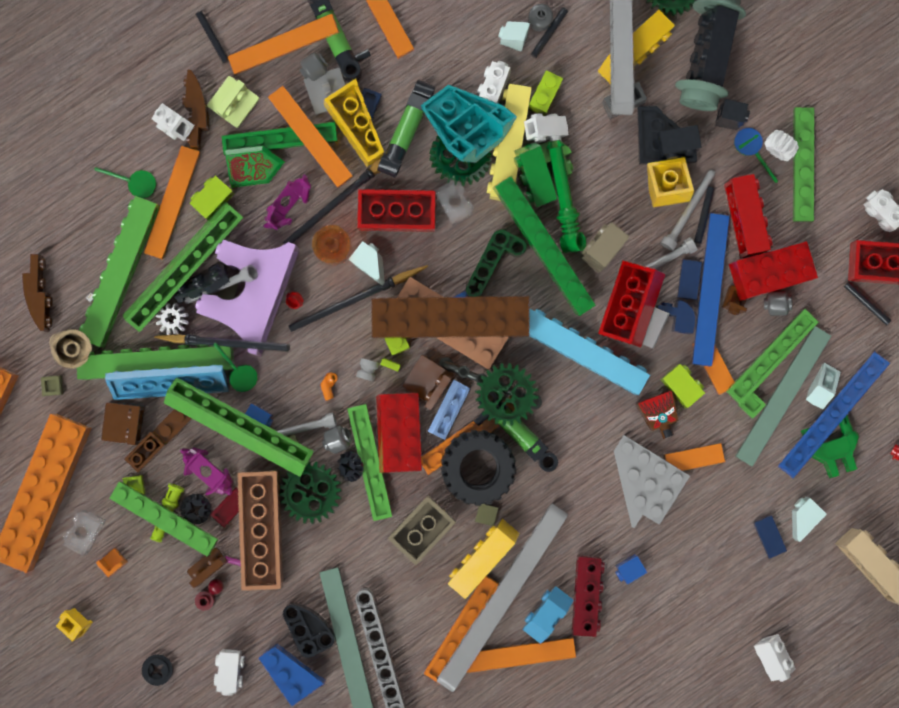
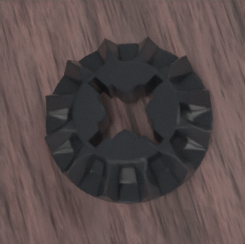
M353 451L341 454V458L337 460L339 463L337 469L341 471L340 476H343L345 481L354 482L359 480L363 474V462L360 456Z
M200 494L187 496L182 501L180 507L181 517L194 525L204 523L211 514L209 500ZM192 503L195 506H203L198 510V515L196 513H188L193 508Z
M154 654L148 657L142 665V676L151 685H163L172 676L173 666L170 659L164 655ZM162 664L164 665L160 670L162 674L156 673L152 675L155 670L154 665L157 667Z

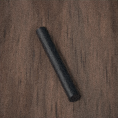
M561 8L552 21L551 26L546 30L531 52L534 58L538 57L568 13L566 8Z
M202 11L197 12L195 15L222 63H227L229 61L228 56Z
M707 187L694 239L695 243H702L714 195V187Z
M848 281L844 285L845 289L885 325L891 322V319L852 283Z

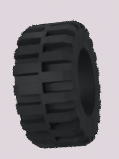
M470 430V432H463L458 438L451 440V444L445 448V454L441 459V473L448 490L454 497L462 500L465 504L470 505L471 503L475 506H481V504L485 503L490 505L492 501L502 499L501 496L510 491L509 487L515 481L514 474H516L517 469L515 466L516 460L510 447L498 435L489 433L486 430ZM474 450L487 451L496 461L494 476L482 485L468 483L462 477L460 471L463 458Z

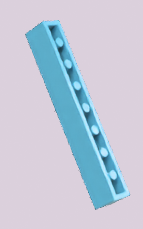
M529 308L531 338L636 396L640 394L650 376L646 373L647 369L640 365L635 367L629 364L630 360L620 355L618 358L612 354L613 350L605 346L600 348L596 345L597 342L589 337L584 339L579 336L580 332L571 327L568 330L562 327L563 323L553 318L551 321L545 317L546 313L538 309L533 311Z

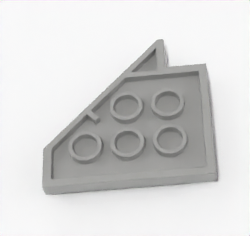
M623 435L614 450V455L631 526L635 528L642 515L660 525L690 475Z

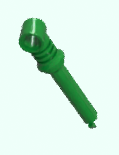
M557 140L558 147L553 148L552 142H548L546 149H549L560 206L559 216L556 217L563 224L561 228L564 229L561 230L562 233L564 232V235L560 238V246L564 253L583 251L586 248L587 242L585 235L581 231L578 232L580 227H577L579 222L576 220H579L580 212H577L572 202L562 148L564 143L561 140Z

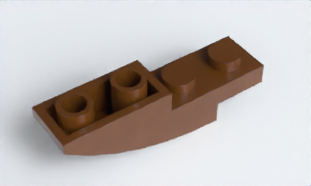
M187 69V75H184L183 81L184 87H186V94L182 96V105L185 106L187 111L192 112L189 113L188 121L195 125L187 136V143L192 149L200 150L202 131L209 132V110L200 82L192 70Z
M30 254V273H22L26 304L39 330L50 332L52 327L50 309L53 306V299L50 297V294L43 292L46 286L45 278H43L46 261L42 255Z
M174 409L124 460L137 473L140 472L183 431V428L192 418Z

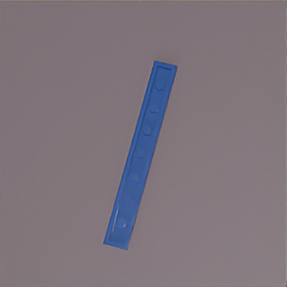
M709 214L692 364L711 367L713 362L729 224L728 215Z
M874 351L781 461L778 467L794 478L890 363Z

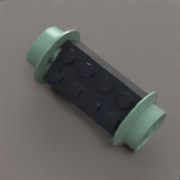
M697 0L693 3V9L702 15L699 17V30L694 38L695 48L690 56L691 66L687 72L686 80H680L675 83V87L681 91L679 102L683 106L702 111H715L718 108L719 99L726 98L729 95V92L723 88L737 20L743 19L746 16V11L740 7L741 0Z

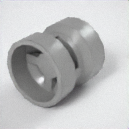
M361 358V370L357 371L356 377L374 382L376 376L373 373L378 369L379 363Z

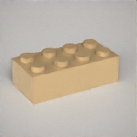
M851 528L835 544L888 601L899 605V565L893 559L890 561L886 557L887 552L884 548L874 544L872 541L874 538L866 530L863 532L861 529Z

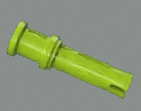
M169 483V489L166 497L162 499V504L173 512L179 506L178 500L185 489L176 484ZM155 526L150 539L162 542L165 531Z

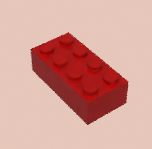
M754 174L731 178L724 184L740 259L763 254L771 250L772 239L767 234L768 220L766 216H763L764 202L758 193L760 189L759 181L757 178L755 179Z
M358 189L357 228L359 231L435 232V191Z
M861 240L850 243L848 281L899 285V243Z
M807 241L728 264L739 301L818 278Z
M622 260L598 334L641 348L666 274Z
M418 393L377 395L379 473L422 471Z

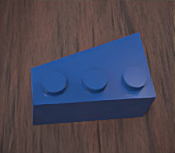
M278 643L259 657V660L291 707L318 689L326 681Z

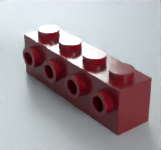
M577 555L572 617V634L575 636L596 637L597 632H600L601 621L598 620V612L601 613L602 601H599V593H603V581H600L601 574H604L605 563L602 562L600 557Z

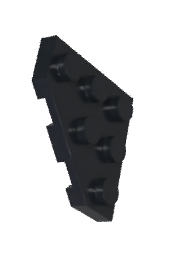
M657 106L637 107L639 165L667 160L666 157L661 158L657 135L661 131L680 127L662 113V110ZM697 154L692 156L678 155V158L685 157L686 163L697 162Z
M215 263L208 268L209 271L206 273H199L192 278L193 281L188 284L184 283L174 294L178 303L184 302L186 300L184 297H190V299L202 296L204 291L210 294L228 284L230 279L224 263Z

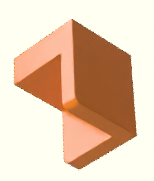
M116 548L96 562L107 577L114 575L128 563Z

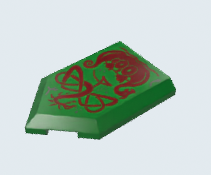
M264 145L225 150L231 188L270 183L285 163L284 160L277 157Z

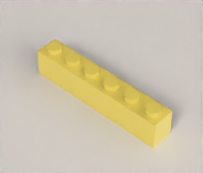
M509 84L508 89H504L502 100L506 101L505 107L517 117L504 140L494 148L493 156H497L496 163L491 164L490 175H493V181L488 182L487 188L490 199L501 201L492 187L507 177L511 176L516 183L518 168L514 162V157H516L514 151L522 148L525 130L524 121L527 118L532 87Z

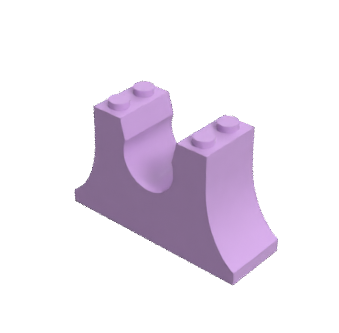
M223 240L222 244L219 243L216 248V258L232 269L240 271L248 265H253L257 270L258 277L256 280L246 282L242 294L232 300H223L216 295L203 294L202 298L197 300L196 313L226 324L239 334L243 340L266 342L300 249L295 244L288 242L275 249L257 250ZM248 349V352L261 356L263 350Z

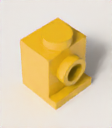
M73 608L65 610L59 618L61 620L56 627L73 642L84 636L93 622L87 620Z

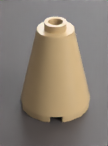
M75 329L61 331L53 334L49 340L53 358L59 365L74 369L87 362L92 347L89 338L81 331Z

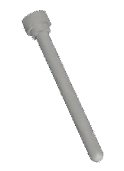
M714 170L708 171L671 234H668L667 237L664 236L660 244L666 249L674 251L676 248L677 237L715 176Z
M690 237L683 241L681 247L645 267L657 269L684 253L692 254L696 252L697 247Z
M253 265L242 268L240 274L230 277V282L215 292L241 281L251 282L256 280L258 277L256 268ZM206 291L202 292V293L205 294V295H211V294H213V293L208 294ZM202 296L193 299L185 297L186 300L184 302L190 304L202 298Z
M332 412L325 414L320 420L281 429L277 432L284 436H289L323 426L331 429L336 427L337 423Z

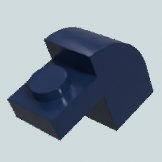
M678 300L675 303V307L671 303L664 302L656 306V308L669 313V316L674 317L672 332L690 335L694 333L695 314L687 303Z

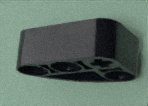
M295 602L289 603L284 608V620L302 656L307 658L313 657L333 646L336 640L334 631L319 613ZM288 608H295L297 616H289ZM296 626H304L306 632L304 634H298L296 631ZM322 635H329L332 639L331 642L328 644L324 643L321 639ZM307 643L309 645H313L311 652L309 651V649H305Z

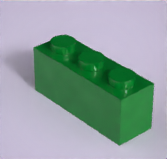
M534 142L515 150L516 157H514V162L517 168L521 170L520 180L523 186H526L527 192L525 195L528 202L539 207L558 199L541 146Z

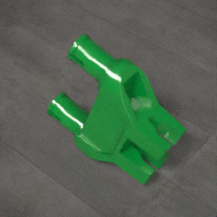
M846 415L839 424L843 434L841 438L822 444L811 457L824 465L828 478L840 475L835 460L840 458L847 473L857 470L853 452L857 445L859 434L853 430L849 415ZM808 429L800 431L802 433V436L808 431Z

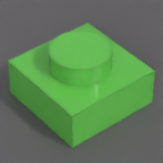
M753 392L738 406L753 419L766 404Z

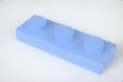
M453 380L428 432L444 440L446 439L470 390L469 387Z

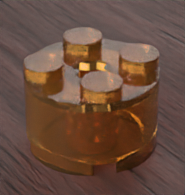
M326 225L314 234L312 249L322 263L336 266L343 264L349 258L352 251V242L346 231L341 227ZM334 241L337 246L330 250L328 244Z

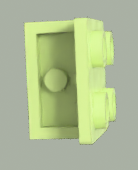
M228 76L207 106L238 128L258 102L259 97L247 89L240 80L236 81L231 76Z

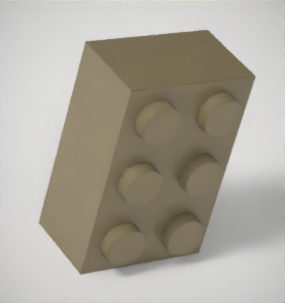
M612 222L609 226L604 224L594 237L596 241L592 239L583 250L582 254L584 257L581 260L600 273L629 239V236Z
M427 495L391 533L388 539L417 565L451 529L456 520Z

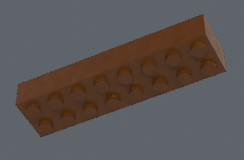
M529 296L371 298L373 339L530 336Z

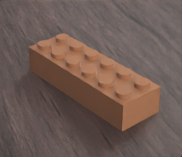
M409 277L397 298L443 296ZM508 337L437 339L489 370Z
M279 471L238 473L241 590L281 589L283 587Z

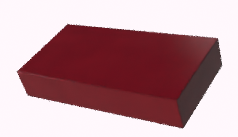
M235 487L232 494L228 495L210 514L223 528L239 513L238 487Z

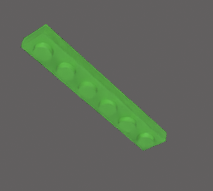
M795 107L793 109V139L797 141L799 148L793 157V222H813L814 108Z
M802 309L726 392L741 405L816 326L818 321L806 309Z
M364 404L347 408L357 452L363 462V478L373 521L392 517L383 474L379 473V457L367 406Z
M121 481L118 482L109 498L207 557L210 556L219 540Z

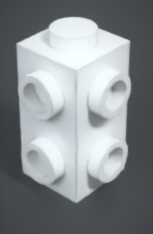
M492 61L491 66H487L484 77H486L485 82L480 84L477 95L495 103H500L511 74V69L507 63Z
M163 103L152 117V120L158 123L156 127L174 140L178 137L184 141L195 126Z
M534 114L531 115L530 119L524 121L527 140H535L536 143L545 142L546 140L557 141L569 135L566 116Z
M882 189L878 192L875 190L866 197L868 201L863 204L866 207V212L879 221L878 224L883 230L888 232L896 230L899 227V205L894 202L893 196L888 191Z
M779 634L762 638L754 647L770 680H780L782 682L791 677L790 674L796 668Z
M222 649L216 655L215 665L218 666V674H215L214 686H217L216 692H222V695L231 696L239 690V687L242 688L243 676H240V668L244 667L245 657L241 656L242 650Z

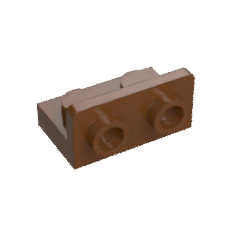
M217 547L213 549L210 556H204L187 570V573L193 579L189 582L193 589L201 585L229 562Z

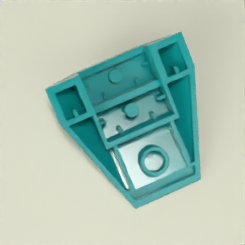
M447 85L421 105L423 112L448 151L464 162L476 163L500 144L517 117L501 104L451 85Z

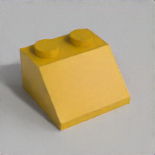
M685 157L647 163L648 188L653 208L690 202L694 189Z

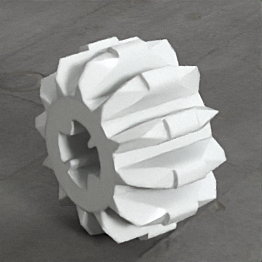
M775 130L771 133L764 143L770 154H773L775 158L777 157L782 161H789L794 157L799 148L797 141L781 130Z
M167 303V310L162 307L160 309L162 315L156 314L157 318H161V320L156 322V325H162L160 328L161 332L167 329V335H171L172 331L175 335H178V328L181 331H185L182 324H189L188 321L184 320V318L189 316L188 313H183L184 307L178 309L177 303H174L172 307ZM171 315L176 317V319L173 320L174 323L169 322V319H171Z

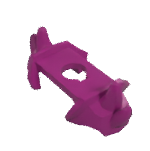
M303 174L302 179L298 177L293 181L289 180L286 187L271 206L267 207V216L264 217L267 223L263 225L264 228L278 230L282 226L291 225L292 219L285 218V215L300 197H302L303 203L307 204L309 202L308 196L311 184L305 174ZM289 195V204L282 206L281 199Z
M195 447L180 449L183 455L182 460L185 464L184 476L194 473L209 487L205 495H210L214 492L221 495L232 494L233 481L229 470L225 468L224 473L221 472L204 457V455L209 454L208 451ZM201 466L210 467L212 474L209 477H204L201 473Z

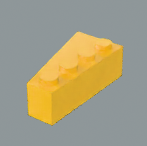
M660 10L654 13L633 33V71L637 64L640 65L646 60L648 53H654L659 48V43L667 41L672 35L671 30L675 25ZM609 54L598 72L611 84Z
M354 79L325 98L324 107L366 167H368L374 161L382 158L384 150L374 129L357 80Z
M502 518L496 526H492L488 530L486 538L483 541L479 540L474 546V552L471 555L468 553L461 561L462 566L459 569L456 567L450 573L449 577L451 579L448 585L466 599L512 548L520 533Z

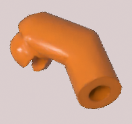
M335 373L326 374L320 384L325 401L334 398L332 387L338 380V376Z

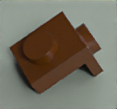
M731 285L728 287L722 308L727 309L728 313L733 315L746 313L747 308L744 306L747 299L739 301L736 287Z

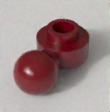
M220 579L211 580L208 585L209 590H202L196 595L195 605L198 609L207 611L215 604L214 595L221 593L224 589V584ZM201 599H206L207 604H203L201 602Z

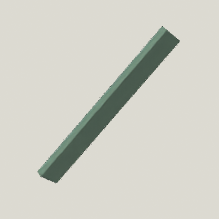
M816 326L810 331L735 457L753 467L831 338V335Z
M339 567L321 571L319 573L352 707L373 708Z

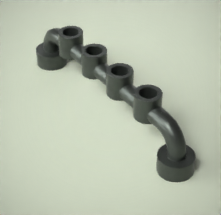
M448 357L440 359L438 363L448 371H453L460 377H467L477 383L484 382L481 376L487 377L483 373L477 374L470 371L466 366L453 364V361ZM499 381L501 386L506 387L504 382ZM510 387L507 391L503 390L502 392L510 395L513 388ZM516 388L515 395L518 398L525 396L521 389ZM533 394L539 398L533 399L532 402L537 404V406H531L530 409H538L542 405V399L539 395Z

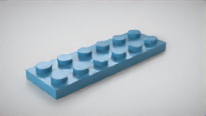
M222 365L105 373V381L114 400L164 397L176 377L205 393L229 392V385Z

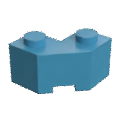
M557 586L551 591L546 590L541 597L543 602L534 613L530 612L524 619L526 624L522 630L540 644L553 632L554 626L560 618L563 619L574 601Z

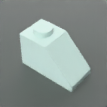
M507 21L506 26H502L499 32L500 44L522 52L530 23Z
M362 241L349 260L383 286L385 283L383 259L378 253L379 249L372 243L367 245Z
M823 363L809 387L806 400L823 409L836 393L841 372Z
M808 497L800 498L794 504L795 508L792 510L793 539L799 542L827 515Z

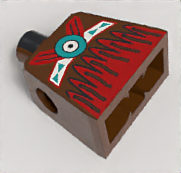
M667 391L635 404L651 431L660 429L663 439L674 435L670 424L677 422L678 416L672 391Z

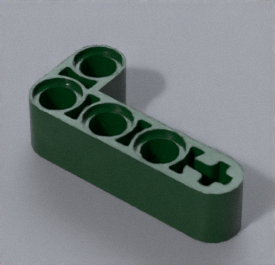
M505 230L495 231L466 286L467 296L480 297L503 252L513 257H521L527 248L525 241ZM497 235L505 236V243H497L495 240ZM513 244H521L523 250L518 253L513 251ZM493 251L497 254V259L490 261L487 259L486 254ZM485 268L488 271V276L481 278L478 275V270ZM475 278L479 282H483L484 285L479 283L477 290L480 292H475L473 295L469 288L475 286L476 281L473 280Z

